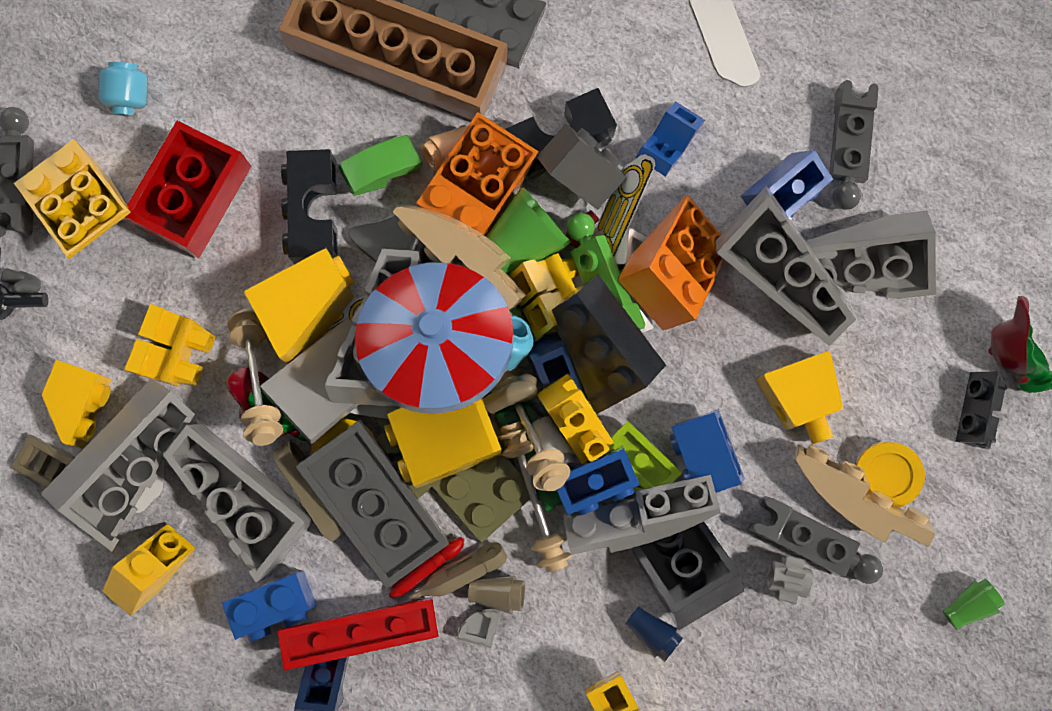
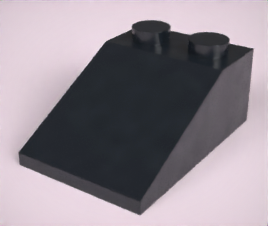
M705 522L671 536L630 548L678 630L683 629L744 592L741 573Z

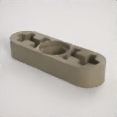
M289 440L274 450L273 458L323 536L333 542L345 534L295 467L306 458L301 449Z

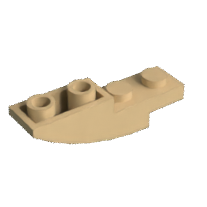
M397 206L392 211L400 219L398 221L399 227L410 237L415 238L417 236L426 246L424 251L435 263L454 264L460 259L463 262L460 266L477 272L497 288L509 310L517 306L527 296L501 269L511 257L479 231L450 216L425 208Z
M798 444L795 450V457L804 475L830 506L848 521L885 543L891 531L894 530L929 547L936 533L931 522H929L930 518L926 514L912 507L903 510L892 505L894 501L881 492L873 490L871 494L867 493L870 483L868 477L864 475L865 470L848 461H844L841 465L829 459L830 454L819 447L809 445L808 448H805Z

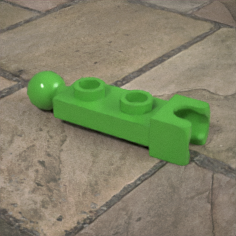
M580 212L572 215L567 222V233L572 239L580 243V246L571 251L583 284L599 274L640 330L644 329L645 321L638 304L632 303L629 293L617 280L620 276V271L605 235L592 237L595 223L590 215Z

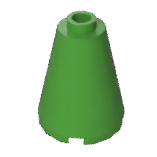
M524 187L517 192L486 235L488 239L511 257L501 268L508 276L523 262L534 259L536 262H539L564 249L571 243L568 237Z

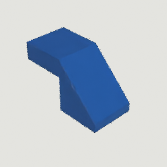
M675 102L665 112L653 135L643 144L635 158L644 154L652 157L655 160L654 170L666 177L697 134L705 119Z

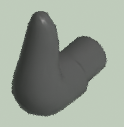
M9 268L4 269L2 272L1 281L14 285L13 290L16 292L37 293L41 288V281L35 275L24 271L18 272Z

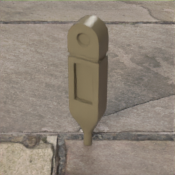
M498 542L489 543L479 548L477 552L474 551L437 570L429 577L420 591L410 595L411 600L415 601L422 596H445L486 575L487 572L501 567L507 560V555L502 545Z

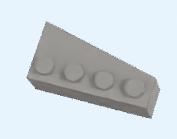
M150 379L49 484L41 495L56 510L112 552L119 541L116 536L125 522L130 523L138 510L135 505L145 488H151L158 477L156 470L164 459L163 454L185 426L189 425L195 413L174 393Z

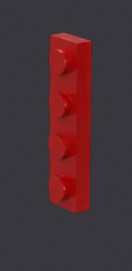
M432 598L277 629L284 671L439 637Z

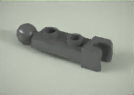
M845 80L839 85L835 94V120L829 173L833 179L841 180V183L834 188L832 198L834 204L843 210L852 209L859 204L861 190L855 182L864 184L869 177L874 110L877 108L879 90L878 85L875 83L869 86L868 92H865L861 98H858L852 92V82Z
M16 107L5 108L0 113V127L5 132V136H0V237L6 234V227L9 222H11L13 229L22 232L26 237L31 236L33 232L34 212L30 210V205L14 183L33 169L34 140L28 135H21L28 129L29 119L25 111Z
M764 496L760 500V506L771 514V521L768 525L751 523L748 525L749 532L769 542H773L840 577L845 578L849 568L853 570L855 577L865 584H873L882 577L883 566L876 556L871 554L856 555L861 543L793 510L792 507L774 498Z

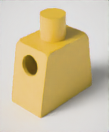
M830 350L771 371L756 379L758 386L786 430L804 424L812 445L834 437L825 416L843 410V403Z

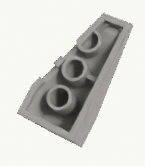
M927 210L889 215L805 240L837 286L852 288V292L864 294L866 290L885 293L886 297L896 299L936 295V233Z

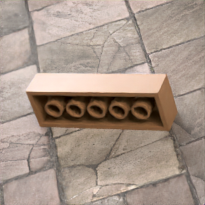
M292 0L279 28L283 41L289 50L471 120L477 112L485 116L507 64V43L395 0Z

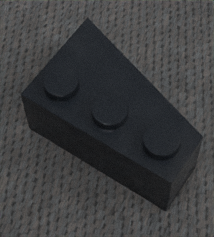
M599 274L575 289L552 309L591 407L596 414L647 388L666 366Z

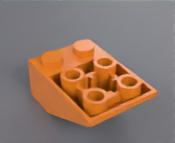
M477 112L416 204L420 208L436 211L457 219L486 236L514 198L539 151Z
M689 195L684 196L630 256L617 280L663 331L694 321L725 260L716 253V240L721 233Z

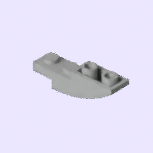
M711 475L635 491V499L599 506L596 510L578 516L577 512L569 515L563 514L571 555L609 547L611 553L633 548L684 531L719 514L720 507Z

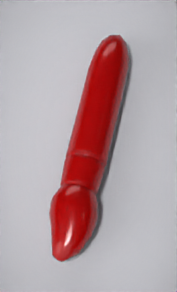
M459 537L449 541L446 547L398 580L390 589L389 597L397 598L404 595L433 573L446 560L456 557L464 546V538Z

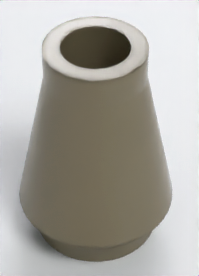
M516 576L474 580L469 583V602L478 603L512 614L513 611H522L525 599L524 580H516Z

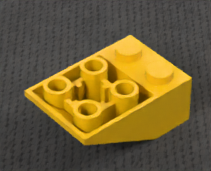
M75 139L68 142L14 183L68 259L72 258L131 213L108 175Z

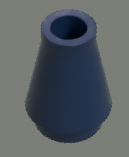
M640 606L625 623L654 659L658 656L664 662L683 640V637L676 632L678 628L644 611Z

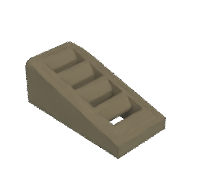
M29 434L11 468L42 487L47 488L63 471L65 465L68 466L74 460L75 456ZM39 450L43 451L34 469L30 468ZM52 458H54V460H53V462L51 463V465H50L48 471H47L46 474L44 475V472H45V470L47 469V467H48L50 461L52 460Z

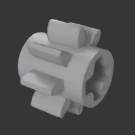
M783 555L781 562L772 561L767 575V588L776 591L774 599L797 604L798 596L808 597L812 586L813 572L810 569L803 568L805 559Z

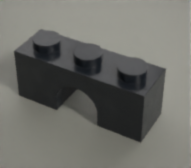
M599 88L566 101L564 116L572 129L577 133L581 128L587 131L598 142L595 146L597 149L607 146L612 141L617 123ZM530 117L505 129L539 151L538 155L555 136L544 133L538 127L534 117ZM537 157L526 175L529 179L536 178L547 171Z
M330 149L286 151L287 164L281 165L282 183L287 185V198H283L281 203L282 216L284 220H288V233H283L282 235L283 253L288 255L293 264L325 248L334 258L338 256V229L332 219L316 220L309 217V208L312 202L321 196L337 195L336 160Z

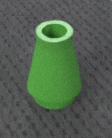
M983 579L979 583L974 580L942 612L950 624L958 630L965 625L998 614V609L1005 605L998 591L987 579Z

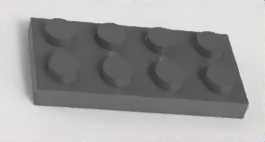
M396 0L402 4L507 43V64L518 69L546 10V2L541 0Z
M361 420L355 422L295 466L386 588L393 585L449 544L448 538L409 485L404 482L403 477Z

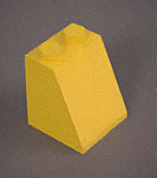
M325 248L245 290L244 293L278 357L289 364L326 334L354 298L350 286L355 284L341 257L338 255L332 258Z
M482 398L469 406L452 412L428 414L399 408L387 414L391 423L384 426L387 437L392 447L399 445L403 460L397 462L405 483L412 481L415 488L422 487L501 456V447Z

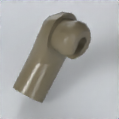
M523 374L518 377L516 382H512L485 396L483 403L486 410L490 413H495L505 407L531 401L536 397L539 390L537 379L531 374Z

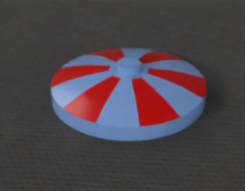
M439 262L408 267L382 282L363 305L355 331L357 357L366 378L374 389L385 399L401 408L428 414L446 413L462 409L490 392L502 378L508 367L514 342L511 314L497 288L485 277L471 269L460 265Z

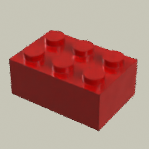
M177 120L127 204L131 213L124 218L138 229L199 259L252 166L242 152Z

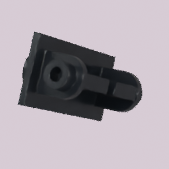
M1000 371L970 372L955 442L975 443L976 447L982 449H991V444L996 443L997 439L995 437L999 418L992 416L993 411H1001L1005 390H1007V385L1004 384L1005 378L1000 376Z

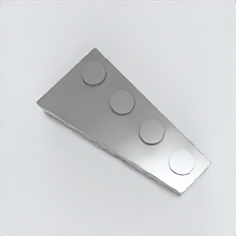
M765 186L716 240V253L830 346L856 320L851 305L769 188Z
M381 250L365 288L362 303L359 309H356L349 334L338 352L336 365L325 383L330 402L399 407L380 395L366 378L356 353L355 331L362 307L372 292L395 273L421 264L420 251Z
M203 424L186 425L163 454L190 493L196 495L206 509L205 514L211 522L217 524L229 540L228 545L236 556H240L250 569L249 574L256 583L272 575L314 522L305 507Z

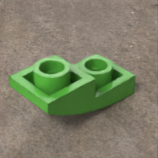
M403 135L374 145L341 162L338 168L352 195L357 196L386 188L388 179L420 171L423 162L408 135Z

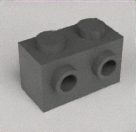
M565 124L537 158L552 177L598 210L627 178L618 168L621 160L606 147L602 151L597 149L595 146L598 142L583 128L577 133L569 125Z

